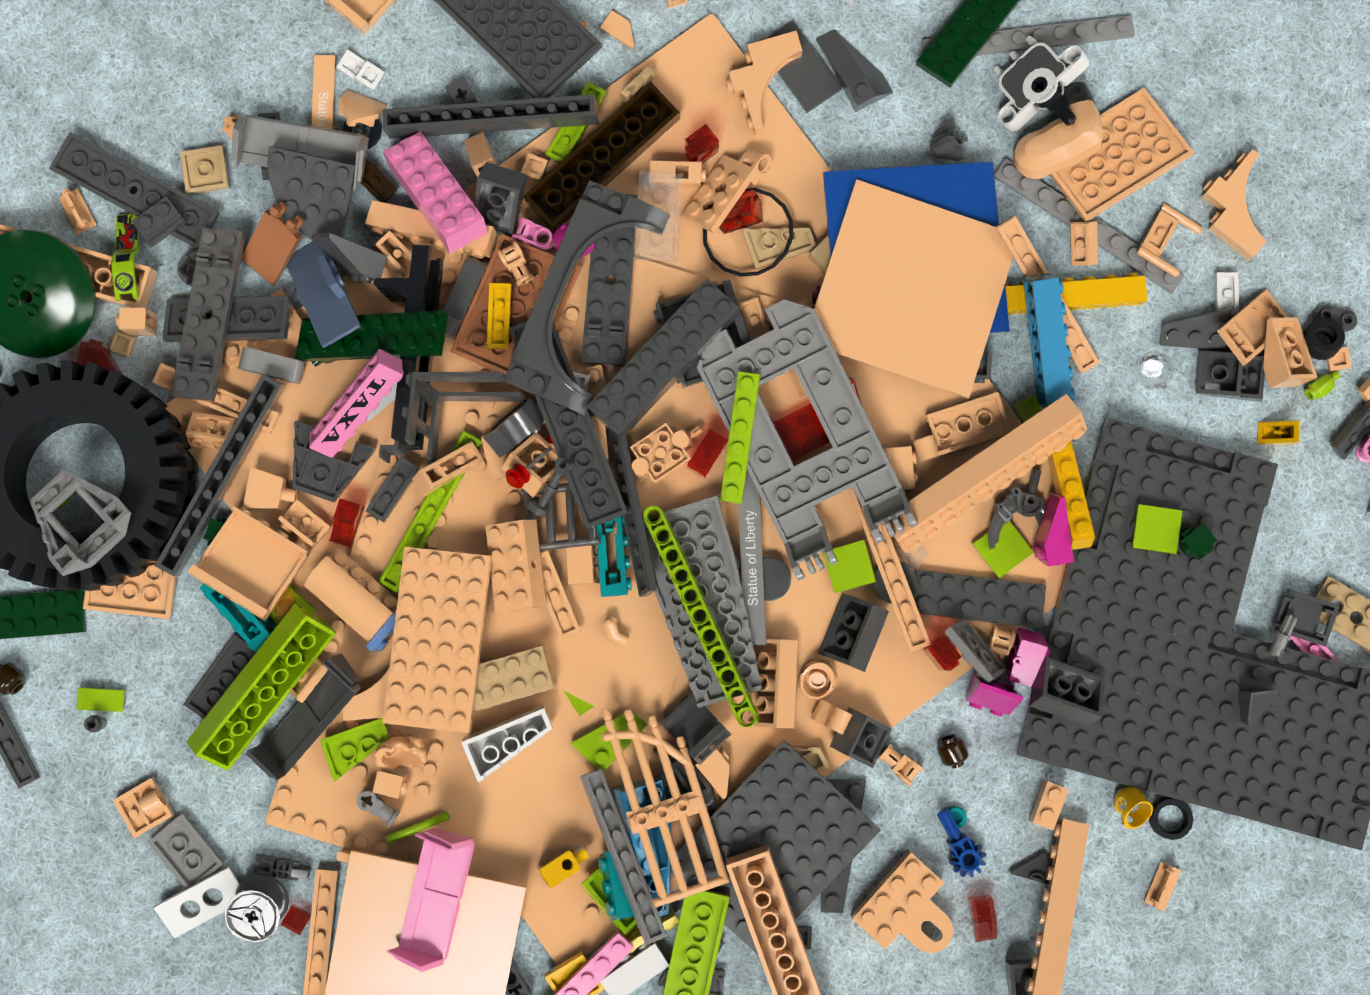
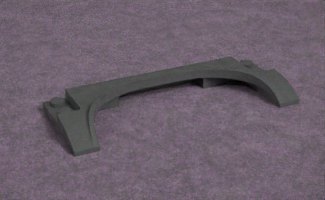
M589 180L511 358L512 362L506 373L508 379L505 383L585 416L588 409L587 405L591 402L593 395L583 390L568 377L560 366L554 351L552 331L557 308L579 259L594 242L609 233L628 228L646 229L662 235L670 214L629 195L628 197Z

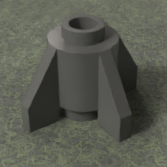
M953 118L943 121L931 139L930 150L938 158L959 162L966 159L963 148L959 149V147L964 142H967L968 138L961 137L957 130L952 131L956 128Z

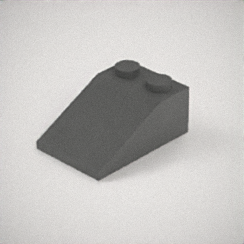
M485 162L477 179L474 205L483 216L485 225L493 226L500 236L504 234L511 237L514 234L519 216L527 174Z
M331 233L312 234L311 238L330 259H333L343 274L350 276L349 279L351 281L371 283L376 278H381L388 256Z

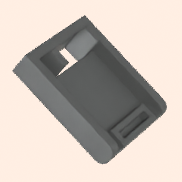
M1287 588L1286 593L1293 595V598L1284 597L1276 622L1282 623L1285 615H1292L1297 618V622L1291 636L1326 647L1340 605ZM1323 611L1330 615L1323 634L1315 631ZM1274 626L1273 630L1278 631L1280 626Z

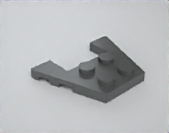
M295 420L292 488L335 503L373 455L376 448L356 441L349 462L328 457L308 449L310 432L314 427Z

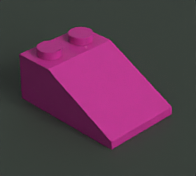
M1056 492L1050 493L1035 538L1036 545H1033L1035 558H1038L1040 562L1048 567L1074 562L1065 497Z
M973 674L965 699L970 702L969 706L981 709L983 706L989 708L990 713L1002 717L1003 714L1010 715L1022 702L1023 696L1014 687L994 680L987 684L986 681Z

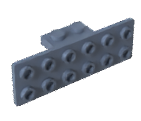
M315 241L293 253L287 268L321 346L325 348L360 328L361 324L343 287L345 282L340 274H337L336 271L339 269L333 259H330Z

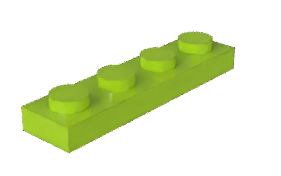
M587 82L580 95L594 94L599 109L607 92ZM589 125L561 127L545 153L546 156L558 163L562 162L575 150Z

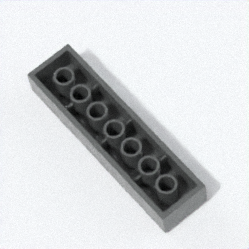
M706 279L587 405L588 410L622 440L703 354L719 332L725 330L740 315L739 307Z

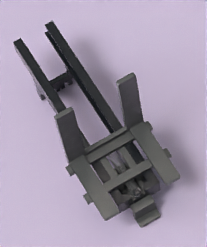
M413 245L409 278H376L373 284L390 302L405 303V312L438 311L443 260L441 258L431 260L432 248L430 245ZM433 356L402 357L400 359L402 360L404 374L402 379L397 382L391 438L395 442L394 445H380L379 458L386 463H390L391 455H406V450H423L425 436L429 439L427 460L430 463L435 462L437 458L442 403L444 401L524 402L525 396L521 392H438L430 385V382H507L508 377L503 372H431ZM428 405L432 408L430 427L426 425Z

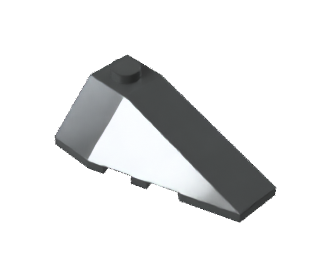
M835 29L816 39L855 112L893 93L884 75Z

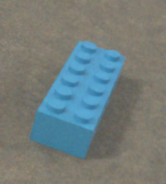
M1050 273L1023 277L1038 403L1045 409L1065 394L1072 401H1075L1074 388H1071L1070 380L1073 379V371L1071 366L1068 365V358L1071 357L1069 345H1066L1065 338L1068 336V327L1066 323L1064 324L1063 320L1066 308L1064 302H1061L1060 294L1063 293V283L1059 280V277Z

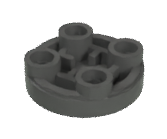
M762 558L764 600L774 601L780 599L790 588V570L784 562L777 558Z

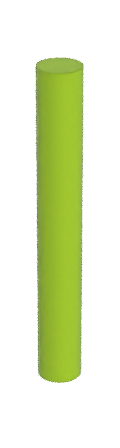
M446 811L385 836L387 843L390 844L450 819V815Z

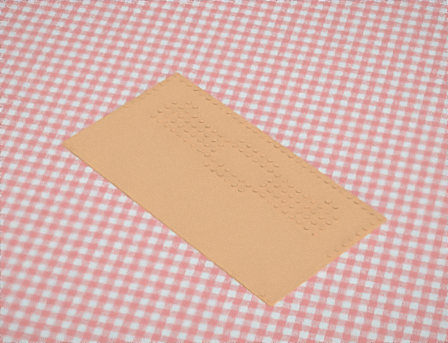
M518 221L516 223L514 234L516 233V230L520 223ZM497 235V239H496V242H495V245H494V248H493L492 255H493V253H494V251H495V248H496V246H497V244H498V242H499V239H500V237H501L500 235ZM541 236L538 242L542 244L548 242L549 236ZM555 243L552 249L544 252L556 256L557 249ZM447 250L443 262L438 310L444 309L468 256L473 257L470 253L463 252V254H457L452 252L450 254ZM591 253L579 259L577 263L582 269L556 326V331L572 371L602 365L581 363ZM484 256L482 259L473 257L487 264H489L491 258ZM634 256L625 365L662 327L661 322L657 323L653 311L657 310L656 303L659 302L660 305L691 295L706 279L715 286L721 285L722 282ZM608 276L606 278V281L608 283H613L614 277ZM732 286L738 303L758 297L765 319L768 317L765 309L782 301ZM448 337L444 339L442 356H433L431 372H495L451 353L450 350L455 340ZM602 365L606 385L624 366ZM430 382V385L438 392H491L512 387V385L505 382ZM675 382L626 434L631 461H633L636 457L630 447L665 423H667L673 433L680 428L688 432L697 425L703 432L692 439L694 446L686 451L691 458L690 461L656 484L649 477L641 482L635 480L642 517L645 509L649 506H657L664 511H668L714 496H718L720 501L729 432L704 382L685 388L682 387L681 383L677 384ZM762 384V385L759 386V391H758V392H759L760 396H761V392H762V389H763L764 384ZM444 401L442 403L436 461L451 453L463 430L479 439L485 436L477 401ZM428 405L426 425L430 427L432 408ZM542 424V429L537 433L547 441V437L550 434L546 424ZM392 425L385 445H394L395 440L391 438ZM532 434L528 435L524 440H522L518 444V446H520L523 442L530 438ZM425 436L423 450H406V455H391L390 463L380 459L349 556L377 582L380 580L426 496L422 495L414 481H412L385 523L365 510L401 456L421 469L432 464L427 460L429 439ZM608 441V452H609V461H608V463H609L610 469H611V471H612V474H613V476H614V479H615V481H616L615 472H614V467H613V462H612V457H611V452H610V446H609V441ZM481 444L478 451L484 460L466 471L423 549L489 556L485 526L525 520L524 496L521 495V488L518 489L510 486L506 478L495 481L491 479L483 444ZM565 474L562 476L558 484L568 483ZM565 492L553 494L556 540L568 539ZM542 494L534 496L533 499H540ZM574 499L576 538L589 537L588 530H586ZM720 501L723 515L728 504L726 501ZM654 511V512L651 514V516H652V515H655V514H658L659 512H658V511ZM534 514V520L537 522L539 542H546V516L540 517ZM613 522L614 532L606 533L605 523H603L602 528L603 535L606 536L609 567V571H606L607 585H610L609 573L617 572L618 583L621 582L620 570L617 569L615 544L617 524ZM623 525V534H627L625 525ZM629 543L628 547H624L625 556H629L630 569H626L627 578L631 577L632 590L628 591L627 596L601 597L600 583L568 584L566 548L548 550L581 629V632L560 640L547 605L542 608L495 613L490 572L479 664L544 646L556 686L555 689L473 712L471 733L386 724L390 738L413 735L421 739L424 745L423 749L428 752L424 767L416 769L410 766H397L393 770L380 768L375 764L374 751L334 782L320 740L380 719L343 721L342 710L291 770L278 780L265 820L266 823L345 849L419 863L423 839L412 834L388 844L385 836L448 811L450 815L449 820L420 832L440 829L474 838L475 847L468 874L526 886L523 904L594 926L600 925L604 912L580 885L592 872L599 869L598 859L600 854L608 851L580 776L598 769L570 743L603 726L605 720L602 716V710L605 709L610 710L612 720L624 714L625 710L632 709L647 723V726L641 732L652 735V728L649 725L648 717L655 716L658 721V727H660L680 663L678 651L673 643L674 640L667 627L665 616L660 608L655 592L646 597H639ZM381 584L384 588H386L392 595H394L398 599L399 592L397 593L392 589ZM332 611L328 624L337 634L318 657L325 662L329 657L342 653L360 678L358 684L361 689L355 694L358 695L376 684L389 669L393 633L387 639L389 641L388 645L381 652L379 650L376 653L371 652L366 648L369 642ZM608 616L616 617L618 631L629 636L625 646L607 637L603 628V622ZM564 691L595 707L579 716ZM545 704L553 723L552 729L478 783L461 743L463 738ZM632 741L625 748L623 754L632 782L644 781ZM642 741L649 763L654 745ZM616 759L603 772L613 798L612 788L624 785ZM381 769L407 775L406 781L409 782L406 794H402V797L399 799L378 794L390 807L401 811L390 827L378 816L361 810L357 805V798L360 793L365 790H373L377 771ZM371 795L363 797L365 799V805H368L370 803L373 804V802H371ZM583 846L589 858L579 864L581 869L552 889L549 888L537 868L567 849L574 852ZM568 860L562 862L564 870L570 866Z

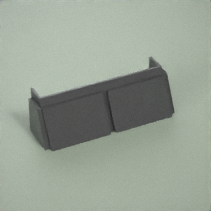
M342 653L329 657L322 663L328 671L303 703L298 702L264 743L247 751L246 755L270 778H274L276 781L283 778L361 689L358 684L360 678Z

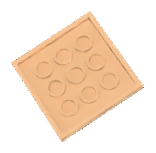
M165 542L162 545V547L160 548L162 551L164 550L168 542ZM147 561L143 564L147 571L139 576L123 577L125 583L117 586L102 585L100 590L85 591L83 609L171 619L177 576H172L155 566L157 561Z

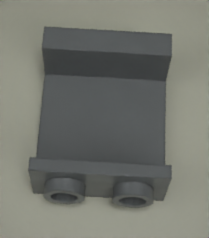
M693 693L684 697L680 705L674 711L669 712L660 723L676 740L678 737H684L686 747L689 750L688 754L700 765L731 735L726 727L705 706L697 707Z

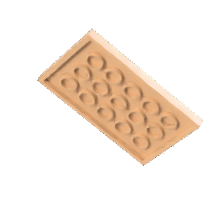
M1142 88L1100 115L1103 133L1102 148L1098 152L1072 167L1050 174L1084 222L1093 219L1194 155L1192 148L1145 88Z

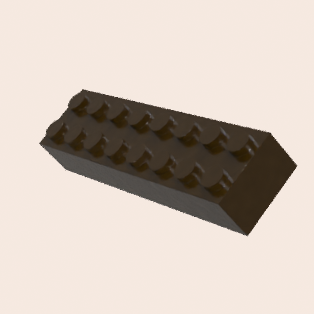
M650 81L523 196L525 202L555 233L562 224L573 216L589 180L606 187L680 120V112Z

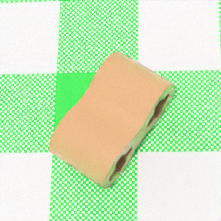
M820 699L811 719L843 735L852 714Z

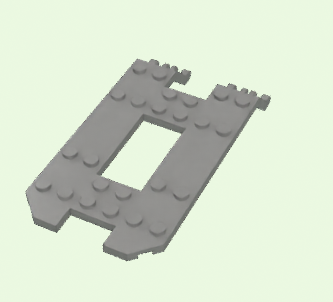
M784 299L765 309L774 330L736 348L727 329L719 332L713 339L714 341L703 352L697 370L730 433L738 371L761 374L760 386L794 369L833 446L806 461L794 465L758 392L747 470L784 543L791 568L797 580L800 581L805 578V574L799 565L804 560L810 574L817 573L811 560L812 556L820 571L825 568L823 561L819 557V553L825 551L830 565L838 563L827 530L815 507L816 504L853 487L877 543L884 541V536L878 528V525L885 523L887 532L891 537L896 535L890 519H893L899 533L904 531V527L898 519L899 515L905 513L910 527H914L918 523L905 491L815 309Z

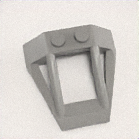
M65 469L30 500L37 523L40 524L43 535L41 536L43 542L46 543L49 551L47 552L48 558L63 576L94 566L125 537L131 512L118 497ZM75 491L104 521L81 545L52 514ZM92 494H94L95 496H97L99 499H101L102 501H104V502L107 503L108 505L104 508V507L92 496ZM50 526L67 543L61 549L58 546V543L54 537V534Z

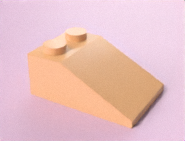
M1298 317L1267 319L1263 369L1270 388L1298 387L1317 378Z

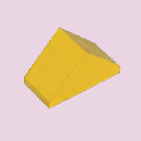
M1300 421L1258 422L1257 444L1291 446L1300 443Z

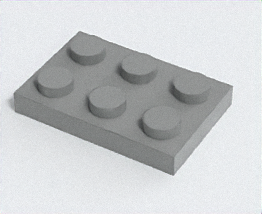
M966 619L950 626L945 631L948 641L960 650L963 659L976 669L977 676L981 680L986 681L987 684L1008 671L1006 666Z
M185 813L180 814L148 841L185 889L211 876L225 864Z

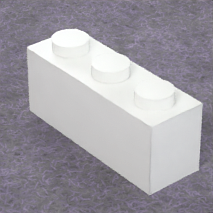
M656 941L648 945L642 944L638 947L639 952L633 956L629 953L621 961L622 964L610 971L600 981L608 995H628L669 967L670 962Z

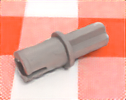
M1289 614L1285 615L1278 632H1274L1275 637L1267 653L1278 658L1282 657L1288 641H1291L1290 635L1297 622L1296 617Z

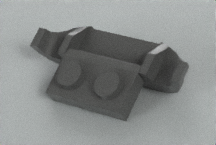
M655 748L653 751L655 754H658L657 748ZM668 754L680 795L692 792L684 765ZM693 763L710 817L714 812L712 788ZM662 770L653 779H661L663 781L667 800L672 798L664 770Z

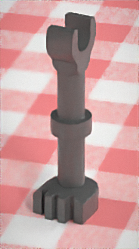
M559 456L555 460V472L551 480L546 482L545 490L540 499L532 498L526 507L540 517L546 516L549 510L546 506L549 499L558 490L557 485L562 476L567 471L572 470L574 463L570 462L564 467L563 460L565 456Z

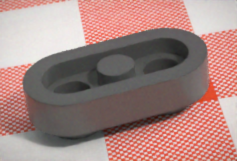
M1324 305L1317 308L1313 313V320L1324 318L1323 313H1327L1328 318L1338 322L1345 332L1351 331L1357 325V316L1350 310ZM1344 317L1349 319V324L1344 322Z

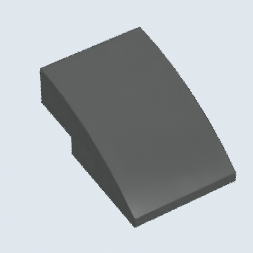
M1200 351L1196 394L1262 402L1265 379L1263 369L1264 356H1255L1243 366L1234 353Z

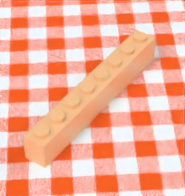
M1062 819L1059 824L1056 823L1053 836L1057 838L1055 845H1052L1050 850V858H1053L1052 867H1048L1046 873V880H1049L1048 889H1044L1042 897L1045 907L1044 911H1040L1038 923L1042 924L1041 931L1036 934L1035 946L1038 947L1037 954L1033 955L1031 961V968L1034 969L1033 977H1029L1027 991H1030V995H1061L1089 824Z

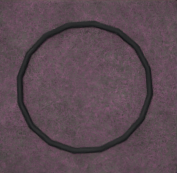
M746 188L743 193L757 192L771 197L783 208L789 221L787 245L784 252L772 265L757 272L742 273L724 267L714 258L707 244V230L703 228V244L710 259L723 271L740 277L757 276L775 268L787 255L793 240V220L786 205L774 194L758 188Z

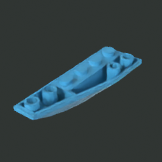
M661 779L654 780L660 801L666 800L663 781ZM645 781L632 782L640 808L651 805L652 802ZM622 785L612 788L617 809L652 898H657L658 894L639 833L632 834L627 823L626 812L632 810L625 787ZM671 822L667 824L671 833ZM657 826L647 831L666 893L669 894L670 860L660 828ZM669 903L656 907L659 916L669 914Z

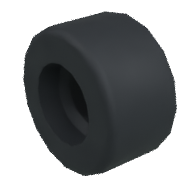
M1319 318L1312 321L1303 333L1310 357L1317 360H1327L1334 357L1345 341V331L1342 326L1330 318ZM1317 333L1325 334L1331 341L1330 345L1321 344L1315 335Z

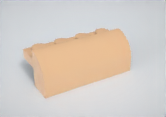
M339 548L329 557L326 556L314 568L304 584L310 592L368 642L372 640L397 610L398 599Z

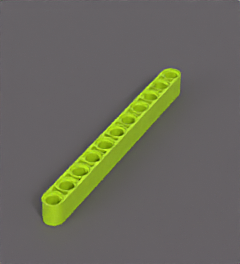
M649 506L644 511V521L734 716L742 727H753L759 721V713L664 510L657 506ZM654 511L660 513V518L656 522H652L650 519ZM668 531V540L661 542L659 538L661 532ZM676 550L678 558L676 561L670 562L669 553ZM681 570H686L687 579L680 582L678 580V573ZM690 590H695L697 597L694 601L689 602L687 593ZM699 610L706 612V618L702 622L696 619V614ZM709 630H713L716 635L712 642H708L705 638V634ZM718 650H722L725 654L722 662L715 660L714 656ZM728 670L734 673V679L730 683L724 680V674ZM738 690L744 695L741 703H736L733 699L734 693ZM746 711H750L753 714V720L749 724L743 720V714Z

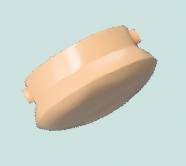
M811 661L805 664L799 673V688L809 699H825L836 687L837 676L835 670L824 661Z

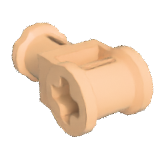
M516 240L512 242V245L503 250H496L504 266L515 276L518 287L531 282L535 278L527 269V262Z
M994 625L989 638V647L1003 663L1005 655L1009 656L1010 650L1013 647L1016 631L1011 630L1010 632L999 629L997 625Z
M889 743L878 759H883L892 767L891 770L901 780L911 786V781L919 771L922 772L924 769L910 757L899 754L892 748L893 745Z

